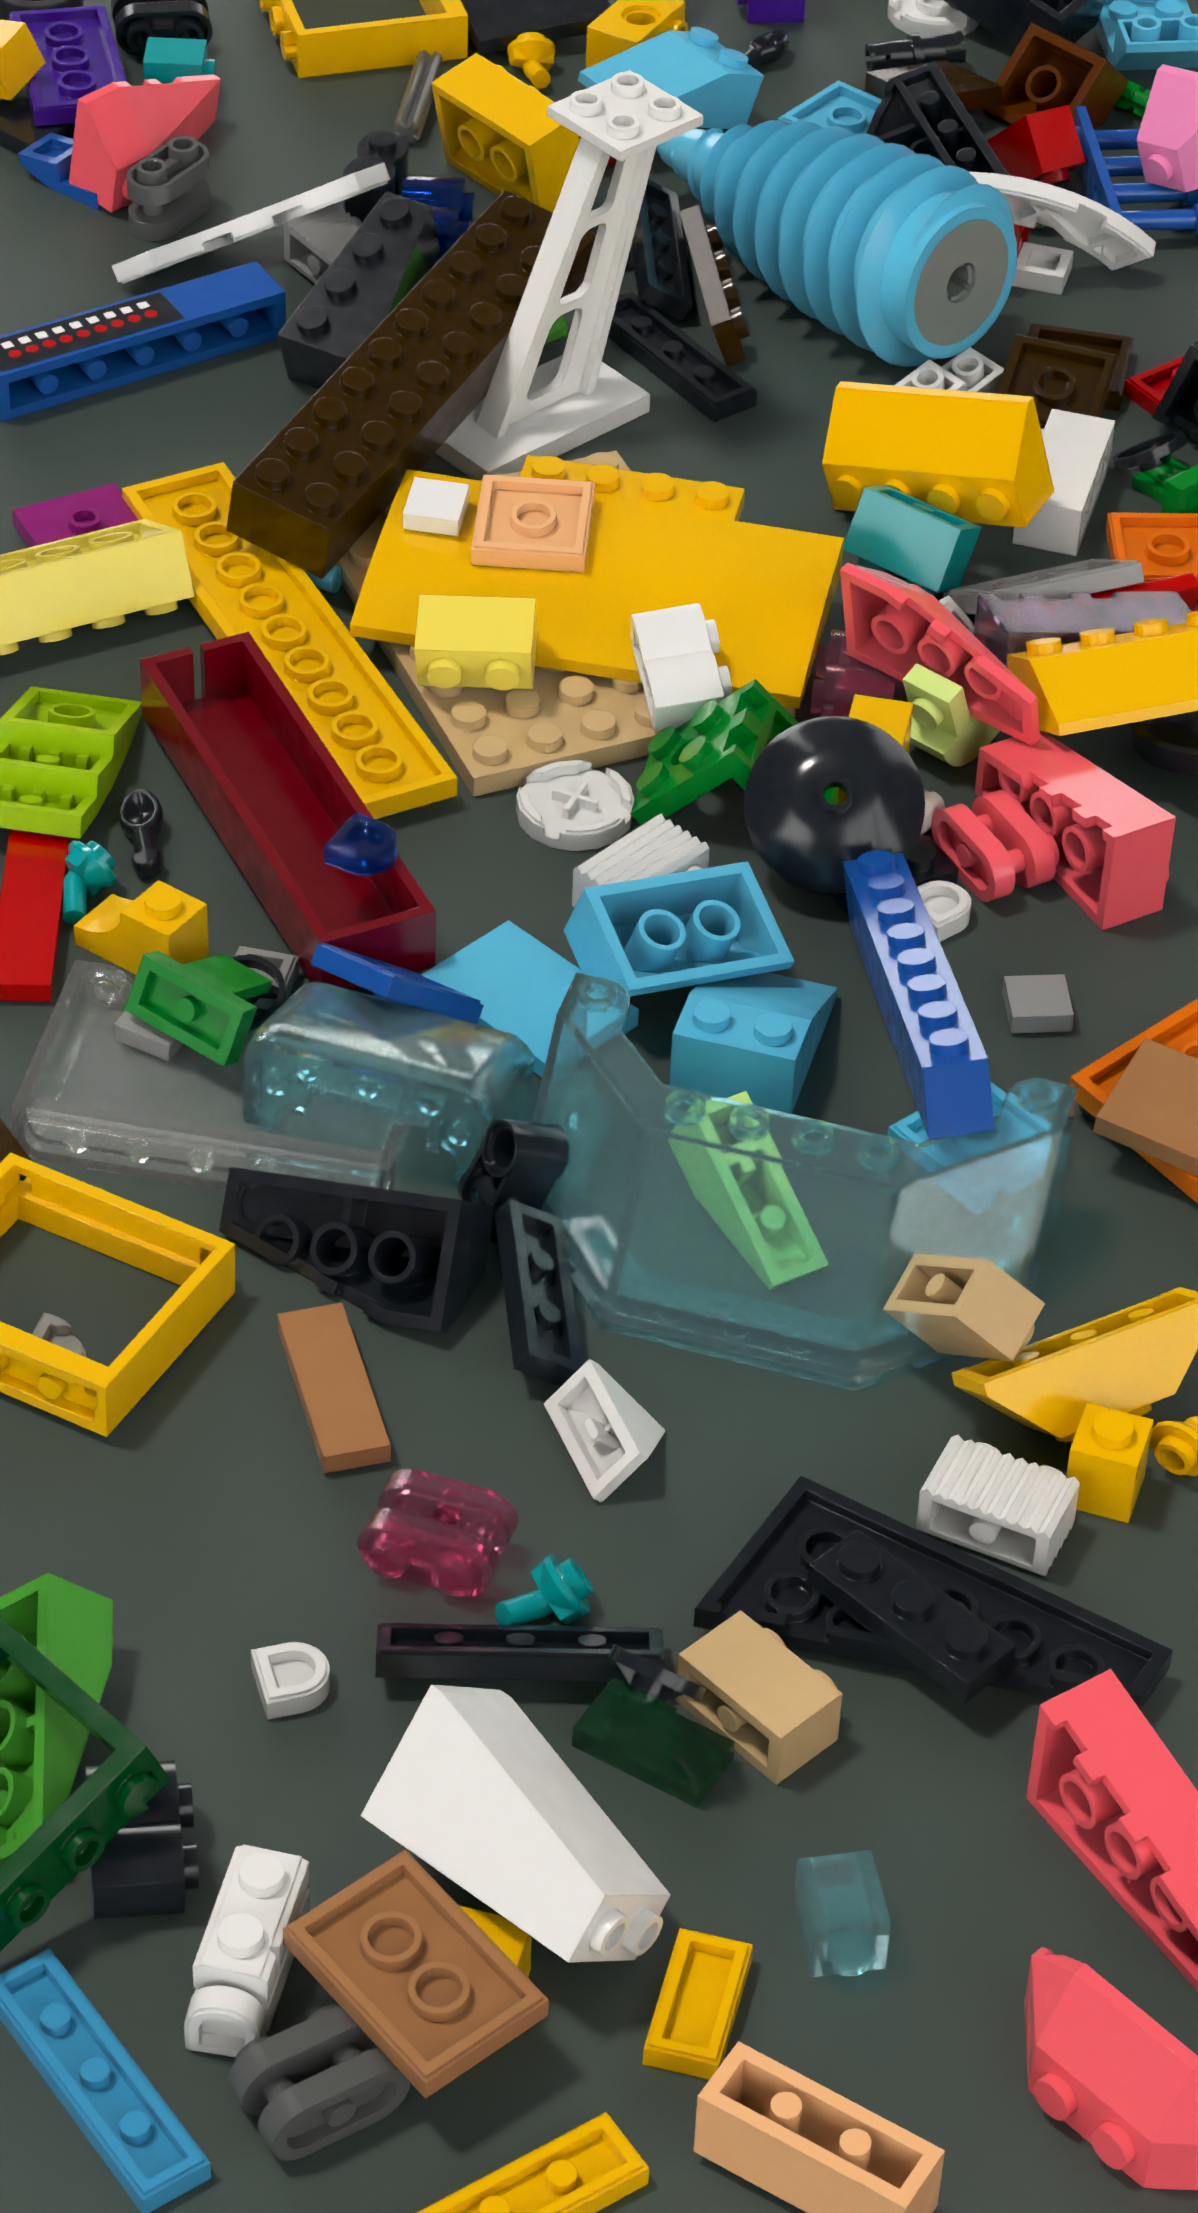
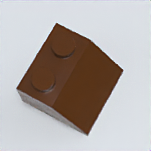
M1031 23L996 81L997 84L1002 86L1001 105L981 109L1011 125L1025 115L1065 105L1070 106L1074 120L1076 106H1086L1093 129H1096L1104 124L1129 81L1108 60Z

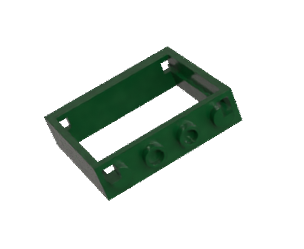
M1 1617L0 1665L6 1659L11 1661L113 1753L0 1866V1952L23 1928L33 1925L45 1914L50 1901L77 1873L87 1870L99 1859L105 1845L132 1817L145 1812L148 1809L146 1803L170 1780L168 1774L143 1742Z

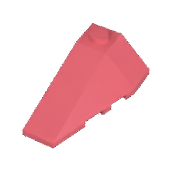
M214 74L177 77L172 83L163 84L156 79H146L143 85L132 86L126 81L108 84L79 98L77 101L69 184L97 193L98 204L111 213L131 204L133 201L127 195L126 173L129 168L174 137L189 136L198 140L216 121L221 79Z

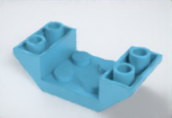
M1105 0L1095 30L1106 59L1118 71L1158 69L1162 64L1177 68H1198V14L1191 13L1187 0Z

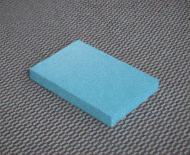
M509 920L421 974L481 1000L480 1004L484 1005L477 1026L464 1023L549 1083L638 1026L639 1009L616 993L585 981L578 967Z

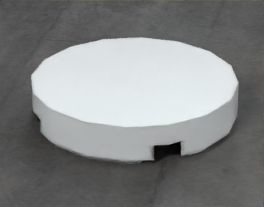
M888 0V19L896 28L907 34L919 33L921 37L961 31L964 36L974 31L979 25L978 22L961 11L952 8L943 0Z

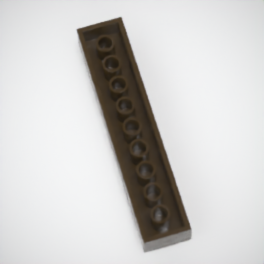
M504 190L233 481L226 531L323 579L394 500L406 469L419 471L486 396L553 213L529 202L523 197ZM589 230L580 241L561 298L575 292L584 280L596 234Z

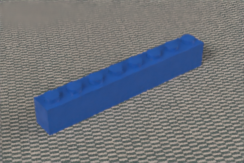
M875 850L860 855L857 860L844 861L843 869L849 928L929 1140L995 1130L988 1056L903 853L893 854L890 851Z

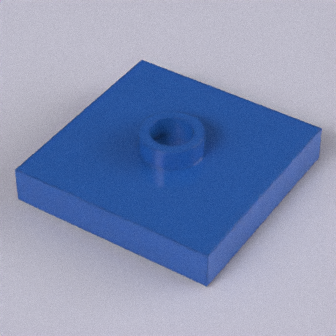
M324 942L322 945L317 944L310 963L317 968L374 992L371 1001L402 1013H407L411 1005L477 1026L484 1005L480 1004L481 1000L409 969Z

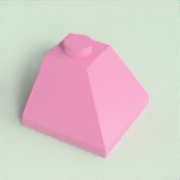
M1162 64L1156 71L1136 140L1145 182L1183 192L1198 189V72Z

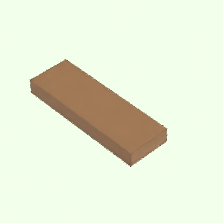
M343 1303L277 1314L279 1337L323 1473L390 1462L391 1444Z

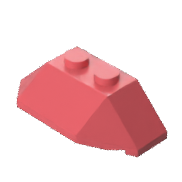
M1041 1947L1031 1955L1024 2000L1028 2091L1035 2096L1040 2107L1050 2117L1059 2121H1065L1091 2143L1096 2154L1105 2164L1113 2169L1124 2171L1142 2188L1198 2191V2056L1087 1964L1065 1955H1055L1051 1950Z

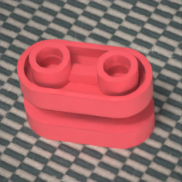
M998 790L977 797L973 802L972 811L966 805L959 803L937 810L933 814L931 830L934 842L959 869L958 877L981 901L989 902L1010 895L1014 890L1015 881L1023 888H1030L1053 879L1056 866L1059 863V850L1054 838L1049 833L1044 832L1025 812L1020 801L1012 798L1006 791Z

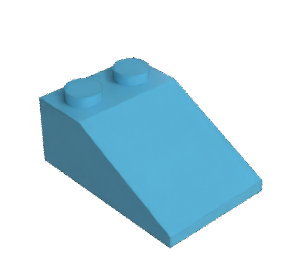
M692 27L690 32L669 30L580 71L577 81L589 88L612 78L617 73L631 70L703 115V125L697 128L731 129L734 126L747 125L764 75L748 64L749 59L746 55L739 51L725 48L718 43L719 37L717 34L705 28Z
M768 972L697 985L689 993L672 1033L669 1090L718 1101L747 1091L755 1109L791 1117L836 1001L838 987Z

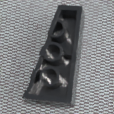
M386 191L277 334L288 379L320 389L431 270L440 253L431 206Z

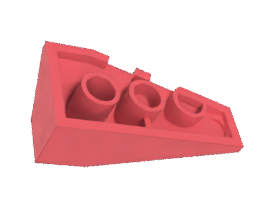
M846 563L840 569L847 654L901 682H903L902 679L912 667L918 663L963 687L970 716L1032 747L1040 740L1038 697L932 594L925 592L917 585L909 584L878 570Z

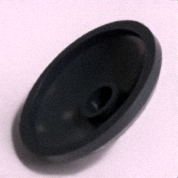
M842 716L809 719L786 729L776 736L756 759L749 773L744 793V820L747 833L761 860L773 873L790 885L821 895H846L843 862L857 860L860 855L866 852L885 850L893 854L903 853L907 860L918 842L925 815V795L922 780L915 763L903 746L890 734L875 725L859 719ZM831 787H839L845 791L847 799L840 805L829 804L824 798L825 791Z

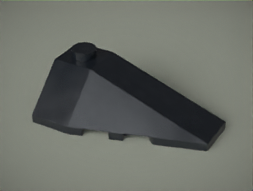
M229 1166L219 1231L276 1264L286 1266L316 1283L315 1286L329 1294L339 1296L364 1310L363 1313L381 1323L446 1333L486 1272L496 1207L460 1199Z

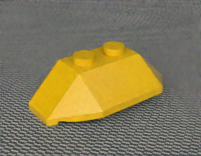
M1178 1287L1162 1293L1160 1296L1029 1344L1017 1353L1013 1361L989 1359L971 1367L951 1373L954 1386L1022 1425L1052 1435L1057 1441L1061 1442L1074 1440L1087 1402L1143 1416L1152 1410L1151 1403L1176 1394L1198 1350V1292Z

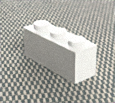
M1057 409L1051 410L1045 428L1041 429L1055 492L1025 528L1014 527L1012 544L1077 556L1110 465L1115 420Z

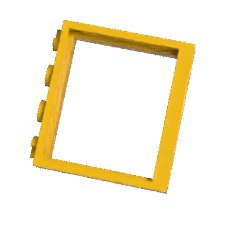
M259 0L262 12H269L272 35L280 37L283 59L291 61L298 78L414 65L417 55L423 50L430 54L438 52L443 58L442 61L468 58V14L461 0H419L426 14L423 16L313 29L304 28L292 0Z
M10 1152L0 1163V1238L19 1219L181 1286L109 1367L0 1321V1392L107 1437L235 1293V1243ZM20 1174L26 1176L24 1181H20Z

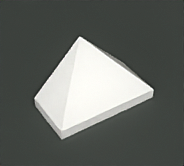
M588 1359L544 1403L592 1498L601 1503L649 1458L666 1431L597 1362Z

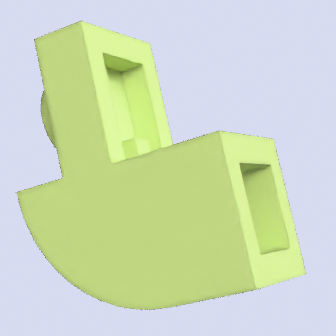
M918 663L902 679L907 700L913 703L910 744L952 766H963L974 760L979 755V748L989 745L1000 732V730L970 716L963 687Z

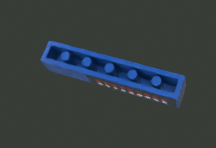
M257 261L2 335L0 336V421L3 422L278 339L277 334L286 324V292Z

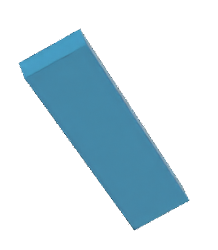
M50 1948L0 1974V2021L141 2213H150L211 2179V2163Z

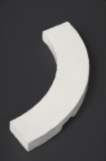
M383 162L258 211L149 250L112 265L118 283L122 282V284L133 281L190 258L201 256L280 226L290 220L360 195L387 184V181L390 180L388 171Z
M968 171L975 177L978 184H988L1001 192L1012 211L1014 224L1034 229L1036 223L1054 228L1065 241L1085 250L1112 271L1154 256L1156 242L1120 214L1098 202L1075 192L1031 179L997 173Z

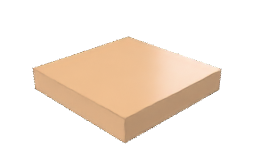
M483 475L471 546V565L585 572L595 500V482Z

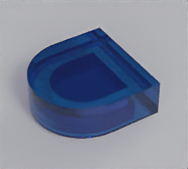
M357 812L348 819L324 846V863L358 875H375L385 872L397 860V835L389 825Z

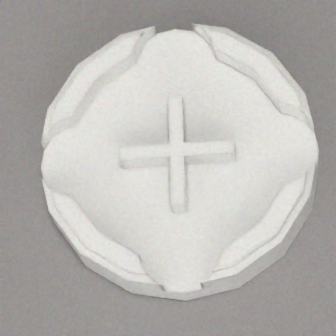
M581 760L553 762L535 769L526 777V784L522 788L519 787L516 795V813L519 825L532 839L551 848L583 851L604 847L616 842L630 829L633 820L630 812L635 802L631 785L618 772L607 767L605 773L591 770L592 763Z

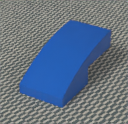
M49 133L18 153L19 163L52 190L98 211L103 208L98 204L97 193L69 184L73 148L72 138Z

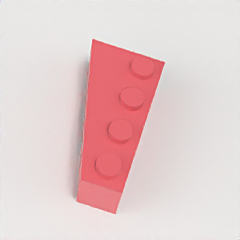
M1109 1669L1040 1704L1026 1799L1198 1992V1791L1114 1672Z

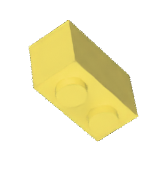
M419 596L414 646L417 686H435L444 689L453 687L494 688L497 690L533 689L537 646L536 598Z

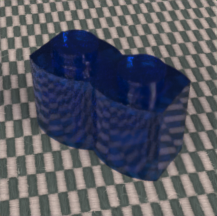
M416 174L404 175L401 196L431 206L440 246L437 263L470 228V223H473L475 192H466V178Z

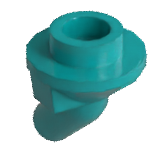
M73 840L68 846V856L65 858L69 872L63 881L62 918L69 924H76L87 915V893L94 896L102 888H112L117 882L116 876L112 871L116 867L115 860L101 845L92 840L86 845L80 841Z
M549 1554L530 1572L538 1586L537 1590L498 1602L494 1608L495 1618L499 1625H522L548 1616L553 1612L560 1621L569 1624L591 1612L587 1597L594 1592V1588L586 1574L571 1557L561 1563L554 1555Z

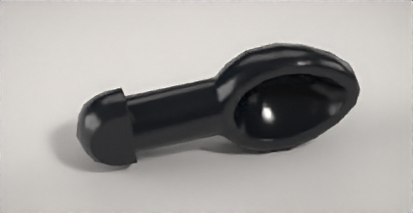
M783 30L771 31L751 40L748 45V51L744 53L749 59L748 64L756 69L763 64L772 63L780 59L786 53L790 43L787 32Z
M136 789L123 799L118 817L123 832L133 839L134 854L131 857L132 867L139 877L149 879L157 876L163 866V857L160 851H158L156 834L164 824L163 809L159 800L151 792L145 789Z

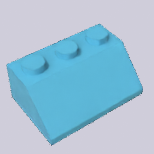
M748 861L584 888L563 930L585 981L624 997L791 968L794 963L790 950Z

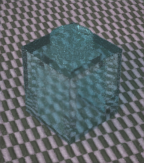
M865 1850L798 1859L793 1907L811 1977L837 1974L841 1976H856L868 1970L884 1969L886 1967L891 1920L872 1851Z

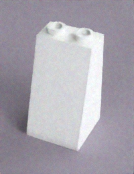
M431 1684L360 1816L568 1963L636 1960L637 1956L645 1953L657 1939L663 1925V1918L660 1914L671 1894L512 1697L496 1689Z

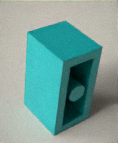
M888 485L864 487L846 536L843 550L858 556L857 564L859 566L888 574L891 571L906 578L907 583L917 585L925 592L936 597L939 592L960 587L982 527Z

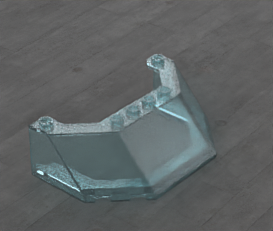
M581 973L575 974L556 1015L532 1122L557 1124L565 1131L568 1138L569 1157L566 1168L556 1180L540 1210L563 1219L572 1284L574 1283L587 1301V1312L599 1329L858 1391L879 1383L880 1373L901 1365L911 1363L914 1369L952 1356V1354L938 1353L883 1311L885 1304L914 1253L989 1259L1027 1290L1032 1291L1063 1200L1078 1087L1043 1078L1020 1081L1008 1090L999 1115L994 1117L995 1130L936 1138L915 1143L663 1084L622 1032L630 1010V997L627 991L618 983L606 978Z

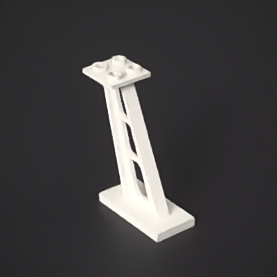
M631 70L617 73L608 80L585 90L576 91L571 96L547 106L548 117L581 138L488 392L435 452L473 480H482L483 475L519 472L522 470L527 455L557 457L648 413L650 410V393L603 363L602 358L656 146L703 125V115ZM612 156L617 161L606 200L602 206L591 211L609 157ZM599 225L581 286L575 292L561 298L582 237L589 229ZM575 309L563 355L537 367L553 323L561 315Z

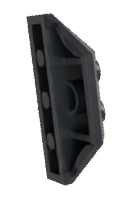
M935 61L889 78L884 89L885 96L878 105L866 134L876 136L886 144L904 145L914 151L915 154L931 155L939 159L945 166L954 165L970 172L1008 175Z

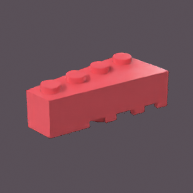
M1039 730L1040 740L1033 747L1011 737L979 748L974 794L979 797L998 790H1004L1012 798L1020 801L1025 812L1044 832L1049 833L1054 838L1058 846L1059 863L1056 866L1053 879L1102 931L1162 910L1166 882L1169 879V862L1176 822L1174 815L1046 732Z

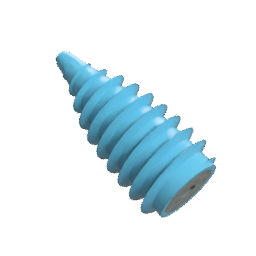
M770 120L760 123L755 127L744 124L734 126L725 133L720 128H711L709 130L695 128L656 146L661 159L675 171L679 178L688 182L691 193L701 203L706 219L709 222L715 221L718 235L724 246L733 255L741 259L751 274L765 281L773 292L781 298L791 301L804 314L818 319L829 330L846 336L858 347L874 352L889 364L901 367L921 366L929 359L933 361L962 353L974 345L989 330L1006 303L1014 281L1017 265V242L1014 233L1012 211L1006 198L998 189L988 184H978L975 177L963 168L954 165L945 166L939 159L931 155L915 154L914 151L904 145L886 144L880 138L873 135L853 134L850 130L839 126L822 128L816 123L809 121L793 122L787 125L778 120Z

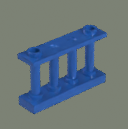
M1076 106L1074 123L1086 163L1077 169L1087 198L1120 214L1142 231L1192 229L1193 234H1198V189L1183 192L1152 183L1112 184L1110 177L1144 176L1140 156L1103 157L1101 150L1138 149L1136 140L1139 129L1094 130L1086 106ZM1182 202L1184 207H1189L1190 209L1121 211L1119 204Z

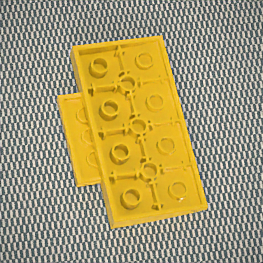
M527 455L519 477L595 482V500L585 572L471 565V546L482 481L406 469L368 567L350 622V636L415 646L420 595L536 598L537 646L535 666L642 683L631 644V614L699 603L705 620L714 619L716 622L720 653L714 654L718 667H728L733 693L756 679L782 706L800 709L841 577L840 569L842 568L844 538L740 522L739 519L744 507V488L726 486L716 481L699 482L674 478L664 473L648 474L616 469L607 464L590 465L565 461L555 456L539 457ZM414 477L470 484V500L458 536L403 529V511Z

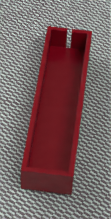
M245 632L200 644L202 698L195 699L193 652L189 647L140 659L141 702L144 719L295 956H299V964L321 999L363 988L310 964L317 944L322 945L323 942L409 969L413 972H420L436 966L435 908L251 634Z

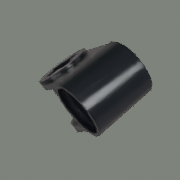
M507 1119L493 1121L486 1129L482 1144L469 1168L460 1178L458 1184L460 1198L465 1201L496 1207L495 1212L509 1198L540 1210L556 1180L564 1172L568 1162L569 1144L565 1131L559 1125ZM494 1215L491 1242L498 1244Z

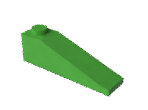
M46 1573L0 1597V1617L99 1704L112 1666L113 1600L51 1573ZM8 1659L0 1665V1866L69 1798L90 1733Z

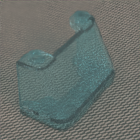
M307 983L301 986L256 1029L247 1046L244 1057L243 1122L273 1130L282 1111L292 1107L293 1114L304 1116L313 1097L411 1123L428 1128L427 1151L439 1153L441 1147H443L452 1154L458 1163L455 1181L459 1182L481 1146L486 1129L497 1119L517 1120L533 1082V1053L519 1037L508 1032L469 1023L327 983Z

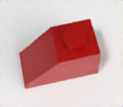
M1069 105L1025 115L987 140L1004 169L1011 176L1031 179L1054 186L1070 181V172L1086 163Z

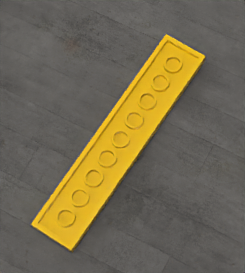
M224 462L122 488V498L138 520L148 519L182 531L195 597L188 598L216 639L245 632L251 634L375 820L457 796L458 777L355 638L350 636L349 630L306 572L226 531L232 485L236 478Z

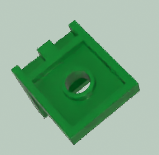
M756 679L719 702L716 700L706 702L695 712L692 719L676 729L673 726L666 727L652 739L648 746L650 754L644 772L636 783L638 791L630 815L640 825L661 813L666 818L731 778L745 790L749 773L762 750L780 733L798 724L797 720ZM831 787L825 791L824 798L829 804L838 805L839 787Z

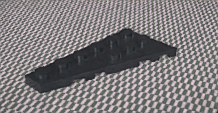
M803 1476L798 1478L696 1605L694 1610V1627L713 1630L741 1610L762 1628L774 1631L783 1640L785 1645L924 1672L807 1584L809 1564L854 1530L859 1529L1016 1645L1014 1665L991 1682L990 1686L1054 1698L1111 1669L1141 1710L1170 1669L1173 1652L1172 1649Z

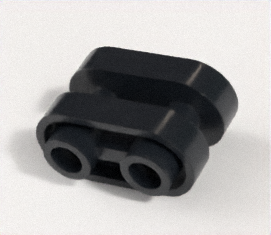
M111 0L116 40L118 45L129 54L144 55L148 37L207 40V44L211 40L213 31L207 0Z

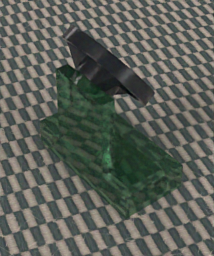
M613 1644L608 1658L615 1661L626 1682L614 1677L605 1686L573 1726L572 1746L697 1808L733 1761L735 1741L678 1714L677 1707L667 1703L668 1700L682 1695L701 1702L706 1688Z

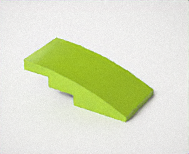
M31 686L0 718V828L81 839L97 816L114 785L141 719L142 702Z

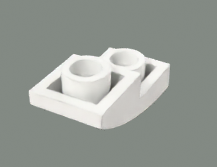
M969 347L942 367L930 359L894 386L995 394L997 393L1004 368Z

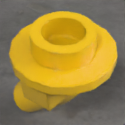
M526 32L520 34L507 47L510 65L523 68V72L528 80L536 88L543 89L550 83L551 77L546 70L549 71L554 64L555 45L541 33Z
M1198 1416L1189 1417L1184 1422H1158L1152 1429L1150 1440L1152 1451L1158 1463L1173 1474L1197 1476Z

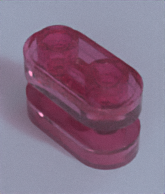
M402 1469L390 1476L378 1500L379 1510L370 1515L358 1538L357 1545L361 1556L375 1573L383 1577L400 1578L441 1590L455 1597L477 1596L488 1588L499 1565L498 1555L507 1549L519 1520L517 1512L511 1503L492 1490L416 1469Z

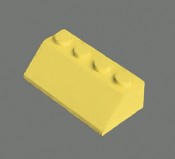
M141 519L1 554L0 656L19 650L18 642L38 637L41 643L56 642L71 637L73 635L71 628L91 623L93 629H104L125 623V614L144 610L145 615H160L177 610V601L195 597L182 531L148 519Z

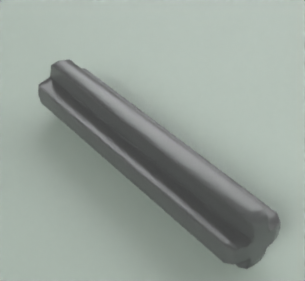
M423 50L417 55L394 122L395 134L407 136L408 142L411 144L418 142L421 137L434 97L431 82L439 78L443 70L441 67L443 58L438 52L430 54Z

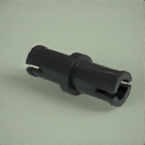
M956 31L955 33L921 37L919 33L908 34L905 40L875 44L867 43L865 45L866 57L885 55L884 59L866 61L867 71L943 60L951 63H964L966 60L965 49L945 50L946 47L965 45L963 33Z

